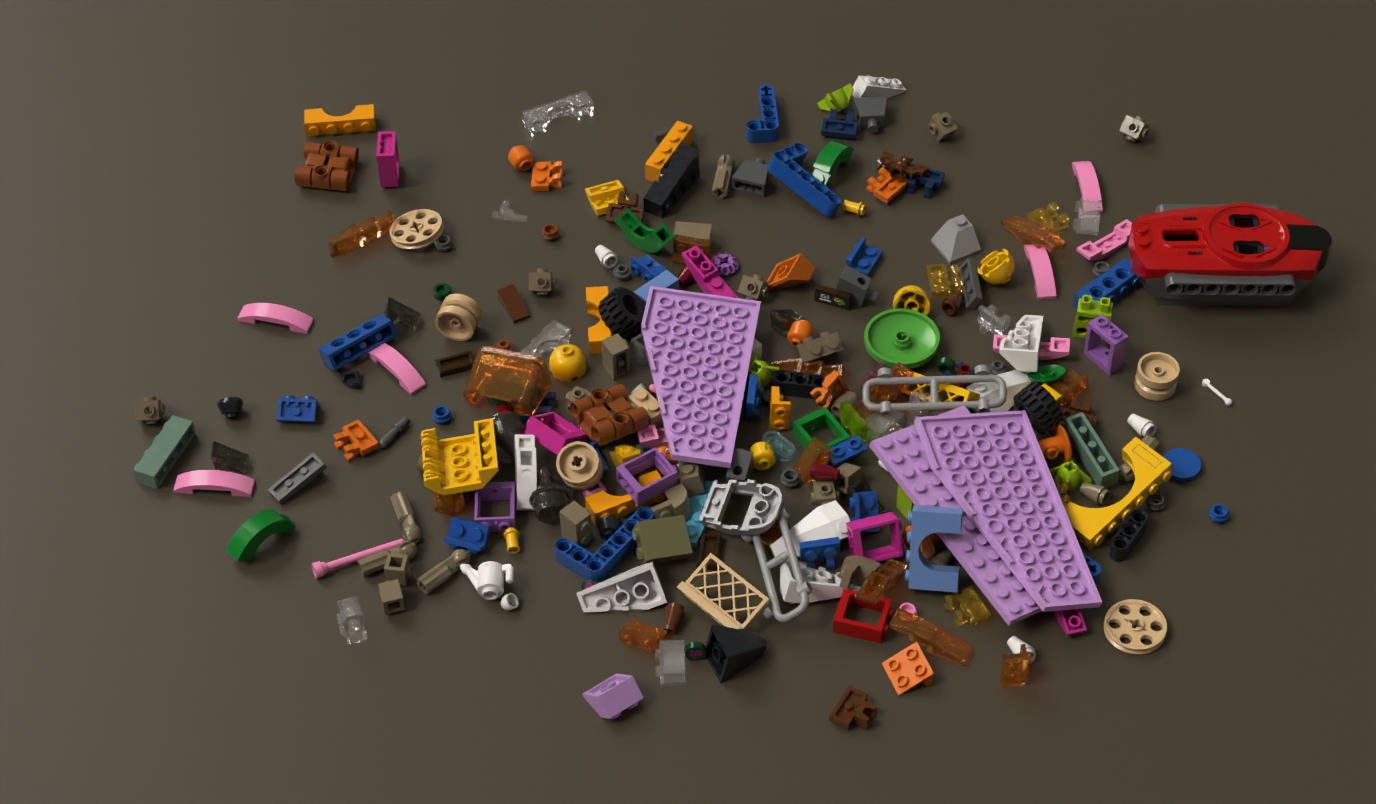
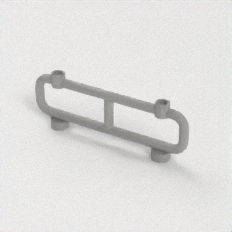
M987 365L976 366L974 368L975 375L893 377V370L885 367L878 370V378L866 381L863 385L862 396L864 406L871 411L880 412V415L883 417H890L892 411L950 410L963 405L967 409H978L979 413H989L990 408H997L1005 403L1007 387L1002 377L990 374V367ZM995 382L999 386V398L989 401L987 398H981L978 401L939 402L938 384ZM930 384L931 402L891 403L883 401L880 404H874L870 400V389L873 386Z
M786 506L781 507L777 520L779 521L787 551L767 562L760 534L741 535L746 543L754 542L770 602L762 612L768 620L775 617L777 621L783 623L793 620L806 611L809 605L808 594L813 592L808 581L804 582L786 520L791 516V513ZM790 559L797 584L796 591L801 598V603L792 611L782 614L770 570Z

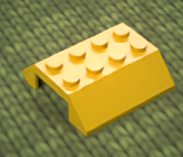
M493 418L474 421L475 434L438 440L435 428L426 429L421 432L423 477L426 488L441 495L483 489L499 471Z

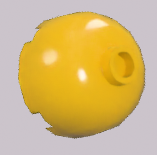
M1002 249L1004 252L1000 253L997 250L993 251L980 262L982 266L980 269L978 267L977 271L987 283L997 285L1010 281L1015 270V263L1011 254L1006 249Z
M904 286L894 295L893 309H911L927 316L930 311L929 297L918 286Z
M572 344L556 347L549 359V369L552 372V376L566 382L572 381V378H581L587 369L584 352Z

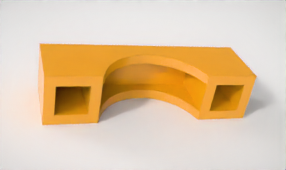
M374 104L357 105L352 112L343 116L328 115L322 108L304 110L306 136L376 131Z
M680 121L674 124L645 163L646 180L652 182L655 180L659 181L660 172L663 168H668L671 162L669 159L679 151V144L691 145L693 142L692 125Z
M608 286L586 287L587 314L594 315L600 319L596 325L588 328L590 354H602L601 341L615 335L611 334L612 331L602 321L599 314L600 309L598 308L600 301L608 295Z
M657 470L639 476V484L644 487L660 479L661 476ZM600 491L585 497V506L590 511L591 519L596 526L597 521L605 515H614L618 518L637 511L641 507L662 502L666 499V496L663 492L637 505L629 494L613 496L605 491Z

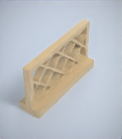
M712 553L706 557L685 583L682 581L677 586L685 597L720 625L740 630H746L770 602L768 597ZM712 560L717 563V571L707 572V566ZM731 574L732 582L722 584L721 575ZM718 575V584L708 586L707 577ZM704 577L703 587H694L692 585L697 578ZM745 585L746 594L736 595V586ZM732 587V596L722 597V588ZM718 589V598L709 599L708 590ZM760 597L763 600L758 606L751 607L750 598ZM747 598V608L737 609L736 600ZM733 600V610L724 611L722 602ZM747 612L748 618L743 624L737 621V613Z

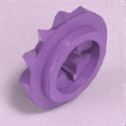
M718 252L717 256L713 255L712 260H710L718 269V275L733 274L739 267L738 258L734 257L733 254L728 255L727 252L724 254Z

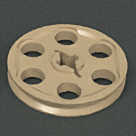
M418 209L398 217L390 226L389 233L395 246L407 250L419 249L436 241L444 230V224L437 212L429 209Z
M1137 599L1123 600L1114 604L1106 613L1104 621L1105 636L1120 651L1135 655L1147 654L1158 649L1165 640L1167 632L1166 619L1163 613L1151 603ZM1127 609L1130 613L1128 615H1123L1119 612V610ZM1147 610L1150 612V615L1143 616L1140 614V611ZM1115 622L1118 623L1120 627L1114 629L1110 627L1109 624ZM1158 625L1162 630L1154 631L1151 629V626ZM1123 637L1128 638L1131 642L1124 644L1120 639ZM1149 639L1152 644L1144 645L1141 640Z

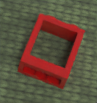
M843 589L833 620V633L881 644L883 636L888 634L889 624L887 622L892 620L894 608H891L892 599ZM850 605L882 612L878 626L846 619Z

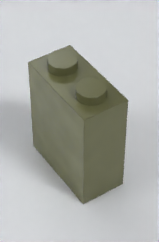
M684 515L638 521L633 527L634 529H632L633 539L637 541L638 546L636 549L637 558L641 560L642 565L651 561L657 564L688 559L693 553Z

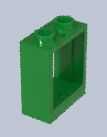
M826 407L793 422L792 435L815 463L824 462L825 450L851 438ZM827 426L837 439L819 447L809 434Z

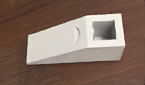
M859 75L853 85L854 91L852 95L854 98L885 96L889 98L906 92V89L902 82L896 78L887 79L884 77Z

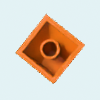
M802 253L777 263L767 280L769 282V290L807 283L811 280L815 267Z

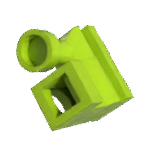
M1083 295L1082 299L1079 298L1072 337L1086 338L1087 331L1079 332L1077 329H1087L1088 322L1102 314L1111 321L1113 303H1111L1110 298L1102 297L1100 301L1092 300L1093 297L1091 295Z

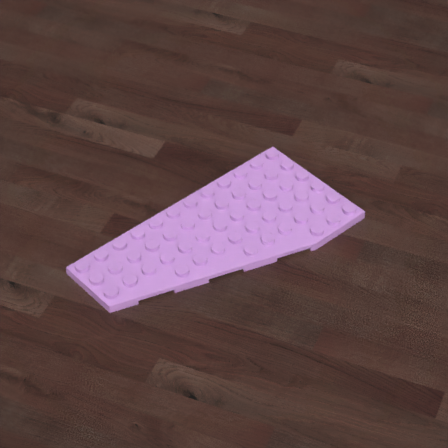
M650 286L641 331L672 460L731 468L761 301Z
M963 405L940 415L971 413ZM915 424L870 442L869 447L914 505L962 508L931 469ZM964 510L961 534L937 533L1008 626L1042 611Z
M1026 411L916 417L914 423L931 469L1043 612L1100 607L1102 600Z

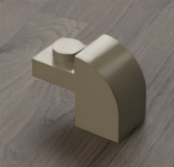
M682 483L664 491L667 501L651 507L655 519L684 515L686 519L692 511L689 496Z
M847 556L844 559L839 576L841 578L840 587L848 589L855 582L869 588L876 581L881 563L863 556Z

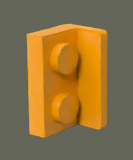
M772 386L769 409L770 429H789L791 402L783 401V395L780 394L779 387Z

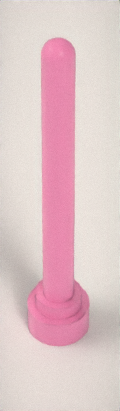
M398 539L327 563L320 561L311 563L316 579L323 577L329 570L356 562L361 558L382 550L397 547L405 540Z

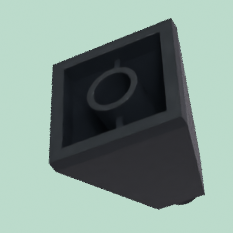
M712 625L705 645V657L721 684L762 657L764 650L767 649V643L764 638L760 637L759 633Z

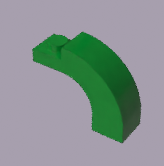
M836 140L829 142L817 157L813 165L815 169L812 176L828 187L834 171L839 164H848L854 148Z
M628 208L614 219V222L624 231L625 235L623 237L630 244L644 252H658L675 237L663 223L656 229L648 228Z
M274 509L261 511L250 517L238 528L229 541L226 551L237 561H251L258 547L266 538L276 533L293 532L296 525L290 521L288 516L278 514Z

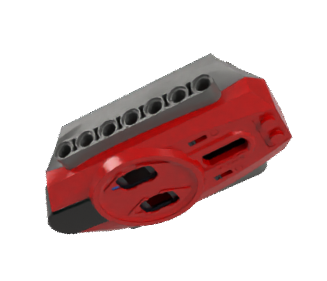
M1250 203L1161 204L1156 207L1155 213L1141 215L1132 223L1128 247L1131 271L1143 284L1146 291L1152 295L1157 305L1289 306L1295 297L1326 266L1332 237L1324 228L1317 226L1303 216L1282 210L1279 205Z

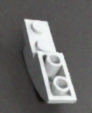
M515 434L516 510L536 511L537 463L535 436Z

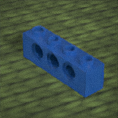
M1126 258L1076 292L1073 307L1077 309L1079 298L1082 299L1083 295H1091L1093 297L1092 300L1100 301L1102 297L1110 298L1111 303H1113L1120 296H1124L1131 288L1138 286L1140 281L1131 271L1130 261Z
M380 314L318 348L324 365L335 371L397 337L392 320Z

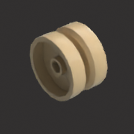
M458 293L450 294L445 297L435 318V326L439 332L452 340H468L472 337L482 316V310L479 304L472 298Z
M1151 352L1141 357L1137 365L1134 382L1137 392L1144 398L1153 401H1163L1175 394L1180 372L1179 363L1175 358L1162 352Z
M576 441L567 444L557 455V471L567 486L574 490L584 491L591 489L600 481L604 468L602 460L593 446L586 442Z

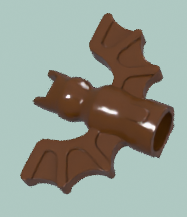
M883 151L880 161L885 163L884 168H891L890 176L895 180H899L904 174H908L911 178L915 175L923 177L924 173L929 171V167L921 164L909 167L913 158L905 155L896 162L893 158L894 154Z

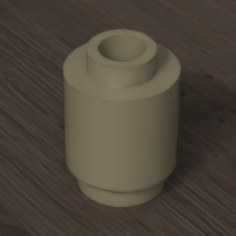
M846 391L833 402L831 406L833 414L838 418L846 417L859 406V397L854 392Z

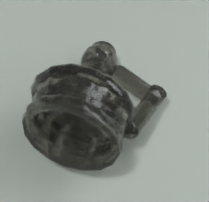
M506 411L497 413L490 417L494 421L496 445L498 444L509 455V457L497 455L498 463L511 465L515 469L514 437L515 434L526 435L524 434L526 427L522 423L521 415L517 412Z
M540 466L537 468V481L539 485L530 495L529 504L535 509V516L539 521L548 524L560 523L559 511L573 502L574 489L567 486L560 476L551 474L546 466ZM556 484L565 486L566 489H564V488H562V487H559V486L556 485Z

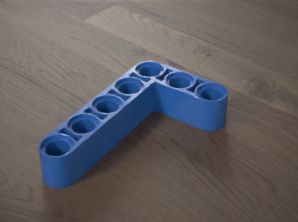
M795 143L776 151L769 162L768 171L823 215L834 217L842 200L801 167L808 153V148L801 143Z
M650 507L639 508L594 554L567 538L558 539L554 545L555 559L559 564L585 580L596 579L602 582L637 547V541H634L632 536V529H634L633 527L638 521L654 519V514Z

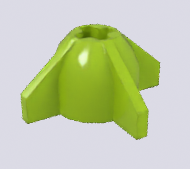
M849 83L843 88L826 94L827 96L817 104L822 110L830 111L831 109H837L839 113L848 108L854 88Z
M756 353L754 354V361L750 363L747 380H749L750 374L758 375V383H761L760 394L763 396L764 386L770 383L772 375L780 370V368L769 366L765 361L760 360L759 354Z
M1071 458L1070 462H1064L1058 467L1049 469L1052 478L1056 480L1057 486L1064 489L1063 497L1067 496L1068 491L1077 489L1084 482L1091 484L1092 481L1080 469L1079 465L1074 463L1075 458Z

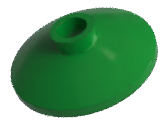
M1059 365L1038 366L1037 372L1027 373V376L1032 381L1050 385L1053 381L1063 377L1066 374V370Z

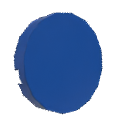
M1175 448L1167 451L1163 456L1172 463V476L1170 479L1173 481L1186 482V480L1190 479L1192 481L1200 473V458L1188 449Z

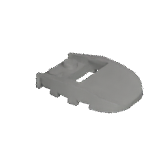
M748 479L747 482L729 480L728 484H719L718 480H714L699 521L703 526L729 535L761 534L767 531L776 521L782 507L783 497L779 488L768 483L762 485L756 483L755 480ZM732 493L753 496L742 527L738 525L728 526L721 523Z

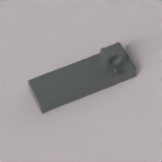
M968 257L959 267L966 308L973 310L983 299L979 283L981 276L977 271L978 267L975 265V259Z
M313 452L272 485L268 491L282 505L312 479H316L327 467Z

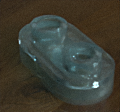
M773 430L763 434L762 442H768L772 445L775 456L779 460L790 461L794 458L795 446L783 435Z

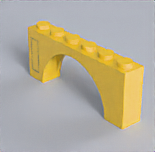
M1137 437L1133 438L1122 449V460L1133 471L1135 482L1130 492L1121 501L1103 508H1086L1076 505L1069 500L1063 504L1077 540L1089 550L1099 546L1109 532H1114L1122 520H1126L1136 507H1140L1150 494L1153 495L1157 491L1160 484L1167 482L1172 476V463Z

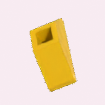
M626 444L615 446V450L610 451L615 467L641 455L640 449L629 445L626 446Z

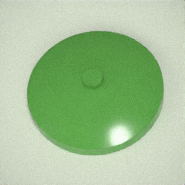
M890 309L877 314L869 321L864 333V344L869 355L877 362L896 369H911L924 365L936 355L940 343V333L936 324L928 316L911 309Z

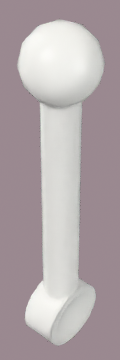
M1203 379L1202 385L1204 387H1209L1225 401L1226 405L1232 404V400L1226 398L1210 384V380Z

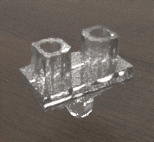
M992 304L988 307L979 306V315L977 317V323L980 324L979 331L982 333L990 331L997 335H1006V328L1011 324V317L1003 314L1001 317L997 316L998 310Z
M910 391L909 403L929 402L930 394ZM928 410L908 411L906 426L914 425L916 417L927 416Z

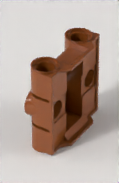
M327 141L324 144L306 142L304 145V157L306 160L304 167L297 166L295 169L294 178L296 185L347 191L356 170L359 148L340 146L335 141Z
M623 384L607 389L596 388L592 390L591 395L570 403V413L575 417L578 426L592 441L595 440L600 446L648 427L649 415L644 407L634 409L628 403V393Z

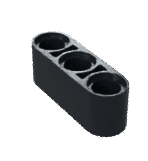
M778 370L774 373L773 386L779 387V391L784 396L817 399L821 394L814 398L810 392L815 388H822V383L826 376Z
M1142 509L1133 510L1111 541L1109 552L1112 560L1116 562L1125 561L1144 535L1148 523L1146 511Z

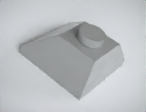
M963 214L947 220L931 239V243L949 264L981 252L974 227Z

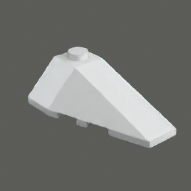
M1024 315L1016 324V328L1008 332V337L1001 340L999 353L1017 371L1025 373L1037 372L1043 316Z
M1013 370L998 374V376L1005 380L1007 398L1002 406L990 408V412H1005L1012 406L1014 407L1013 397L1028 384L1036 381L1030 380L1027 373L1023 371ZM995 382L973 383L966 387V390L980 394L978 400L987 398L989 401L999 398V386ZM972 409L975 413H979L978 409Z
M836 500L818 506L790 529L797 557H799V542L839 537L840 541L848 539L846 523L851 521L848 514ZM783 536L770 545L774 558L787 551Z
M786 560L780 564V593L784 602L790 604L801 603V598L796 591L797 584L790 560ZM799 561L804 582L808 581L813 588V592L808 594L809 603L841 597L844 588L840 587V572L832 574L820 566L817 570L806 567L807 563ZM855 582L848 588L857 592H867L866 587Z
M653 561L632 568L576 593L583 612L649 610L667 603Z

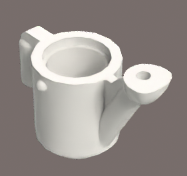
M486 561L479 565L477 571L469 564L460 565L462 573L468 576L477 593L486 600H495L503 595L504 573H506L507 583L514 582V568L511 564L502 565L498 562Z

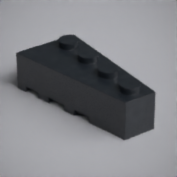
M684 143L679 144V152L671 156L668 168L662 169L659 181H654L643 198L646 212L663 218L666 213L671 211L672 206L681 199L685 191L690 189L692 183L699 179L698 149Z

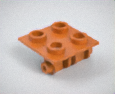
M917 641L882 662L899 696L919 683L928 686L933 682L932 675H934V672Z

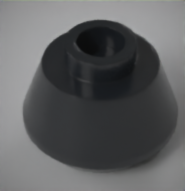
M240 397L222 398L217 402V406L221 414L225 415L226 418H236L237 414L241 413L243 400Z
M605 515L597 521L596 528L600 537L608 540L623 525V522L614 515Z

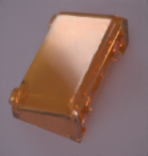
M482 346L475 356L463 397L465 402L469 404H479L482 399L481 396L508 401L512 403L516 413L532 416L551 388L552 382L546 363L540 357Z

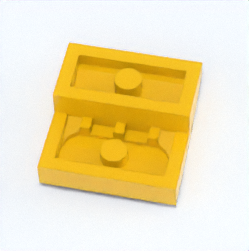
M619 180L585 188L588 200L597 216L607 214L609 203L618 204L620 191L624 192V187Z

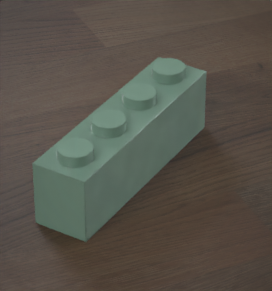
M1081 412L1065 418L1064 429L1068 434L1070 443L1096 485L1108 488L1118 484L1120 470L1084 413Z
M172 415L169 421L165 422L159 435L154 438L152 445L144 452V456L134 467L137 483L155 489L159 488L195 436L193 421Z

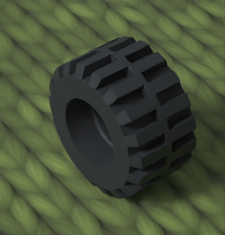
M626 287L615 288L600 301L598 306L600 309L599 314L610 331L619 334L622 338H629L641 329L645 305L632 290Z
M1031 382L1013 397L1016 409L1018 411L1025 410L1032 428L1041 434H1046L1064 419L1062 410L1055 398L1036 382Z

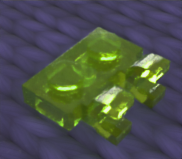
M848 400L841 402L839 416L842 422L840 425L844 430L849 427L852 433L851 438L857 435L865 443L868 425Z

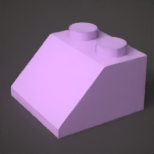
M617 673L582 694L601 718L610 720L619 717L621 711L626 708H634L639 704L638 701L643 699V695L634 677Z

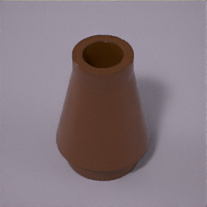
M956 291L951 296L945 298L942 301V311L947 315L956 314L965 298L964 294L961 291Z
M671 602L665 608L663 629L665 633L675 634L685 615L683 605Z

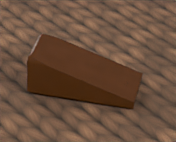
M514 284L497 290L498 300L513 323L530 317Z

